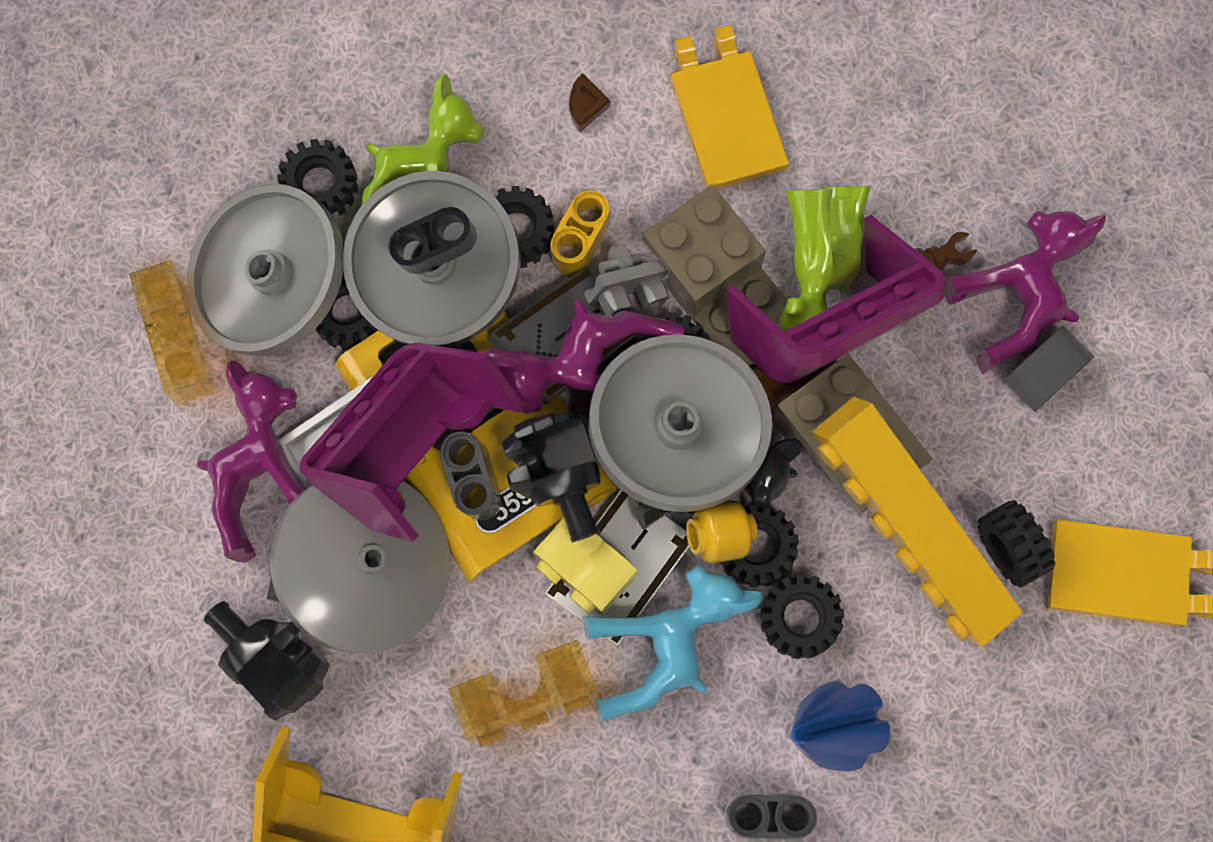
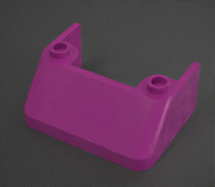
M870 215L864 218L866 271L879 283L785 332L740 290L731 285L726 288L731 341L771 379L785 383L797 381L909 322L940 303L945 296V276L943 272L874 216Z
M411 343L397 350L306 452L300 461L299 470L314 487L370 530L414 542L419 535L403 516L406 502L396 488L447 428L454 430L473 429L483 421L486 412L491 407L521 412L525 405L489 354L422 343Z

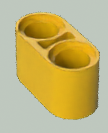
M587 190L577 194L552 237L550 243L552 262L555 269L563 275L574 276L588 267L608 230L609 203L600 192ZM586 210H594L601 215L598 220L593 222L584 221L579 216ZM571 245L578 247L582 251L575 258H565L559 253L562 248Z

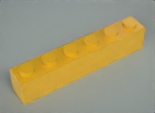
M853 397L812 431L821 444L817 448L821 458L833 470L840 469L847 479L843 483L847 493L859 505L865 503L873 514L869 518L873 528L885 540L891 538L898 548L894 553L896 559L909 573L913 574L916 572L923 582L919 587L920 591L934 607H942L948 615L944 623L960 641L967 638L983 647L1023 613L871 402Z

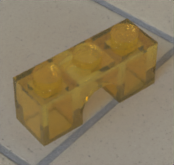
M168 260L129 273L164 393L178 406L219 392L207 353L198 339L191 315L193 313L190 308L184 277L175 264Z
M578 639L535 655L541 672V681L536 692L526 699L513 700L504 696L500 692L492 672L448 688L466 740L469 743L478 741L480 748L506 739L504 730L521 724L523 731L531 730L548 723L547 714L564 708L566 715L592 706L590 697L598 695Z

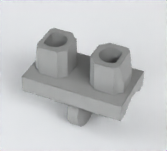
M612 246L607 253V261L600 262L598 265L601 274L596 277L595 287L586 290L584 293L588 304L599 302L606 316H613L622 310L631 311L634 306L629 294L637 293L643 309L647 311L661 307L668 300L669 295L664 282V277L668 272L659 260L642 264L641 256L638 253L630 255L625 246Z

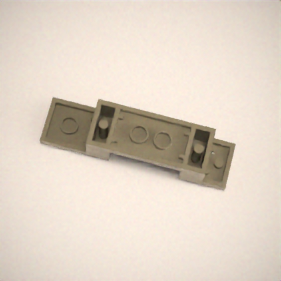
M712 184L643 232L642 240L667 270V289L688 316L692 317V321L695 324L699 322L703 326L704 335L708 333L710 341L732 351L754 372L759 367L731 341L726 288L734 285L777 326H779V318L786 307L787 299L762 269L766 250ZM849 353L840 360L827 364L803 377L807 384L779 403L774 415H772V423L785 439L790 438L801 441L803 447L800 454L806 449L810 452L858 515L865 512L868 507L865 503L859 505L843 487V483L847 479L839 468L833 470L817 452V448L821 444L812 433L815 428L851 398L857 397L874 405L920 470L933 460Z

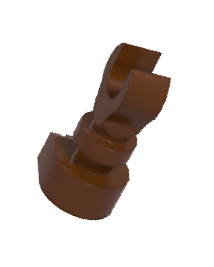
M966 232L955 233L946 244L939 248L932 246L925 249V252L921 248L915 249L940 270H943L945 265H965L977 252V249L968 253H960L956 250L955 244L962 242L968 237L969 233Z

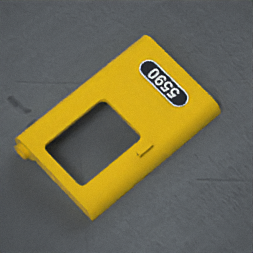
M505 311L489 328L470 339L478 353H483L491 348L496 349L488 339L493 331L510 320ZM378 330L337 359L335 366L351 391L378 372L383 366L380 359L382 351L397 342L396 340ZM557 396L546 405L541 401V407L538 412L527 414L522 411L504 410L470 432L471 435L486 446L501 493L502 503L500 509L492 518L482 521L472 519L456 507L442 463L441 450H437L434 445L405 478L407 483L417 490L435 510L445 530L449 552L468 583L475 580L486 569L550 529L564 518L559 505H554L553 503L538 507L531 499L511 491L507 474L518 468L514 461L506 457L502 442L513 433L514 426L527 419L555 412L560 414L570 413L560 396ZM466 445L457 452L456 462L459 466L466 465L472 461L475 454L472 445ZM597 458L601 484L588 490L589 493L585 495L589 508L608 498L617 490V485L604 472ZM478 487L472 490L468 497V505L471 509L479 508L485 503L487 498L486 489Z

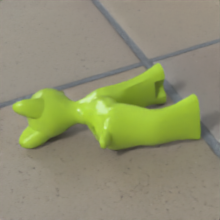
M441 74L434 84L432 104L428 112L429 138L424 144L389 145L383 148L373 143L367 145L368 152L375 158V171L372 182L363 190L362 205L374 192L399 177L422 171L448 172V151L451 145L461 142L475 144L480 142L484 134V128L475 121L471 107L466 100L453 93L447 74Z
M871 186L821 187V189L785 190L793 219L795 243L794 271L800 284L801 295L798 298H789L786 307L781 313L779 326L784 332L827 310L826 295L829 290L839 289L840 291L848 292L851 289V284L858 277L860 270L865 206Z

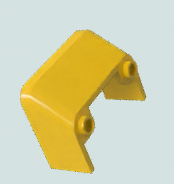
M281 726L255 780L252 842H450L456 819L462 773L453 772L444 800L436 797L420 798L412 804L408 816L323 794V782L319 773L307 763L289 760L291 728Z

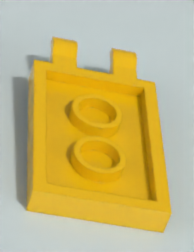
M731 24L714 29L716 37L713 38V42L720 60L698 65L691 35L674 40L676 46L674 54L680 71L671 73L670 81L706 188L712 184L716 189L724 188L787 170L789 166L751 51L738 54Z
M1057 519L1054 522L1052 550L1055 555L1053 560L1056 564L1053 567L1054 569L1050 571L1047 609L1180 628L1187 625V615L1213 619V595L1189 594L1190 571L1213 574V550H1191L1192 537Z

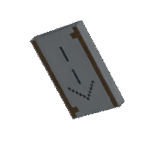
M587 267L497 328L491 333L488 340L496 349H504L511 352L527 351L548 359L557 357L569 323L575 316L573 305L575 300H581L588 312L606 316L600 303L589 305L584 294L586 290L595 287L596 277ZM631 334L614 345L604 348L600 365L634 341L637 334ZM552 382L545 389L541 401L546 405L570 387Z

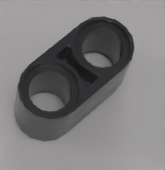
M446 207L399 228L391 236L388 247L394 261L405 271L412 274H421L472 250L476 243L477 233L475 226L462 210L455 207ZM455 222L464 224V231L460 238L454 241L444 240V230L448 225ZM413 241H421L423 244L421 254L416 259L405 260L403 252L406 245Z

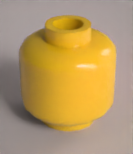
M737 501L723 502L708 509L695 511L693 519H689L686 526L687 541L694 555L699 554L700 558L706 563H718L744 558L750 551L752 541L756 540L758 534L754 516L747 514L744 507Z

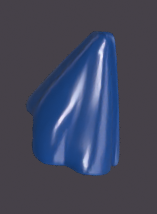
M834 681L818 687L800 702L793 721L790 738L797 748L817 766L834 771H854L863 767L870 754L882 752L887 747L890 739V725L888 721L881 720L877 716L878 710L883 706V701L872 687L866 684H859L848 688L844 684Z

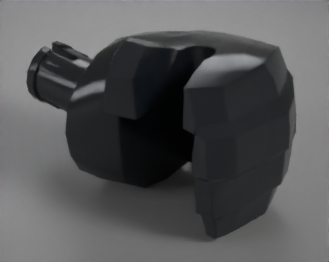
M555 412L541 417H533L515 425L513 433L502 442L506 457L514 461L518 468L507 474L511 491L531 499L538 507L553 503L554 505H559L572 543L600 533L595 525L585 495L589 493L588 490L601 484V476L584 424L579 415L575 412L563 414Z
M226 601L216 604L205 615L203 621L228 645L220 656L218 666L232 681L244 686L265 709L263 712L269 718L276 721L288 713H295L304 704L311 702L324 689L323 679L327 674L330 664L320 653L298 637L300 630L292 621L278 622L272 619H263L248 627L229 607Z

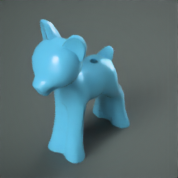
M697 565L686 573V578L691 588V600L688 606L680 609L664 610L644 617L583 615L586 638L615 636L652 637L654 650L658 658L657 663L639 688L595 700L598 720L602 722L654 707L662 695L676 689L690 686L699 692H706L707 687L699 678V665L695 646L696 630L701 625L725 622L734 618L737 614L757 608L762 601L763 594L758 591L743 590L737 581L725 574L707 572L701 565Z

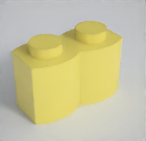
M563 518L533 551L540 560L535 567L553 584L556 585L561 579L574 590L569 597L586 613L590 614L596 609L604 615L639 575L638 570L597 534L572 543Z

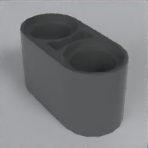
M1062 326L1021 363L1004 382L1036 412L1095 356L1072 333Z
M455 432L449 435L442 444L441 459L453 501L462 513L472 519L479 521L488 520L496 515L502 503L501 493L486 446L470 433ZM466 445H472L475 451L472 461L466 465L459 466L456 462L457 452ZM478 487H484L487 491L485 503L479 508L471 509L468 505L469 494Z
M795 795L740 796L729 804L725 815L730 831L743 838H804L813 831L817 822L816 809L812 803L804 797ZM743 803L752 804L759 811V823L754 829L749 831L740 828L735 820L736 809ZM789 804H796L805 812V824L798 831L789 830L782 822V812Z

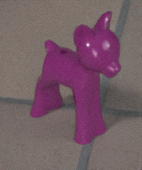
M1037 211L1027 222L1028 228L1033 232L1038 241V249L991 269L946 277L945 297L949 305L993 290L1013 287L1018 298L1025 306L1018 329L1010 336L981 349V354L977 355V364L982 374L1031 348L1035 344L1038 333L1060 320L1077 322L1079 320L1078 314L1068 308L1066 297L1055 279L1052 269L1056 263L1078 255L1094 243L1096 235L1104 227L1106 221L1104 214L1084 220L1078 214L1069 211L1050 214Z
M577 299L573 304L575 316L569 323L557 357L548 359L527 351L511 352L493 348L483 353L490 355L524 403L525 407L522 412L529 414L540 410L544 391L552 382L594 393L598 380L601 377V374L597 371L602 360L604 348L614 345L631 334H641L652 338L662 335H684V327L671 320L622 310L613 316L599 315L588 312L584 303Z
M233 360L227 364L226 378L229 386L235 393L237 407L248 425L247 434L235 443L218 451L210 460L198 461L197 466L201 470L207 471L212 481L215 496L211 511L221 535L224 555L230 560L245 563L256 556L240 521V509L247 494L250 480L268 471L282 490L289 504L306 487L291 467L283 447L272 428V424L278 416L287 410L296 408L297 395L295 390L284 389L274 378L265 374L253 373V371L247 372L241 364Z

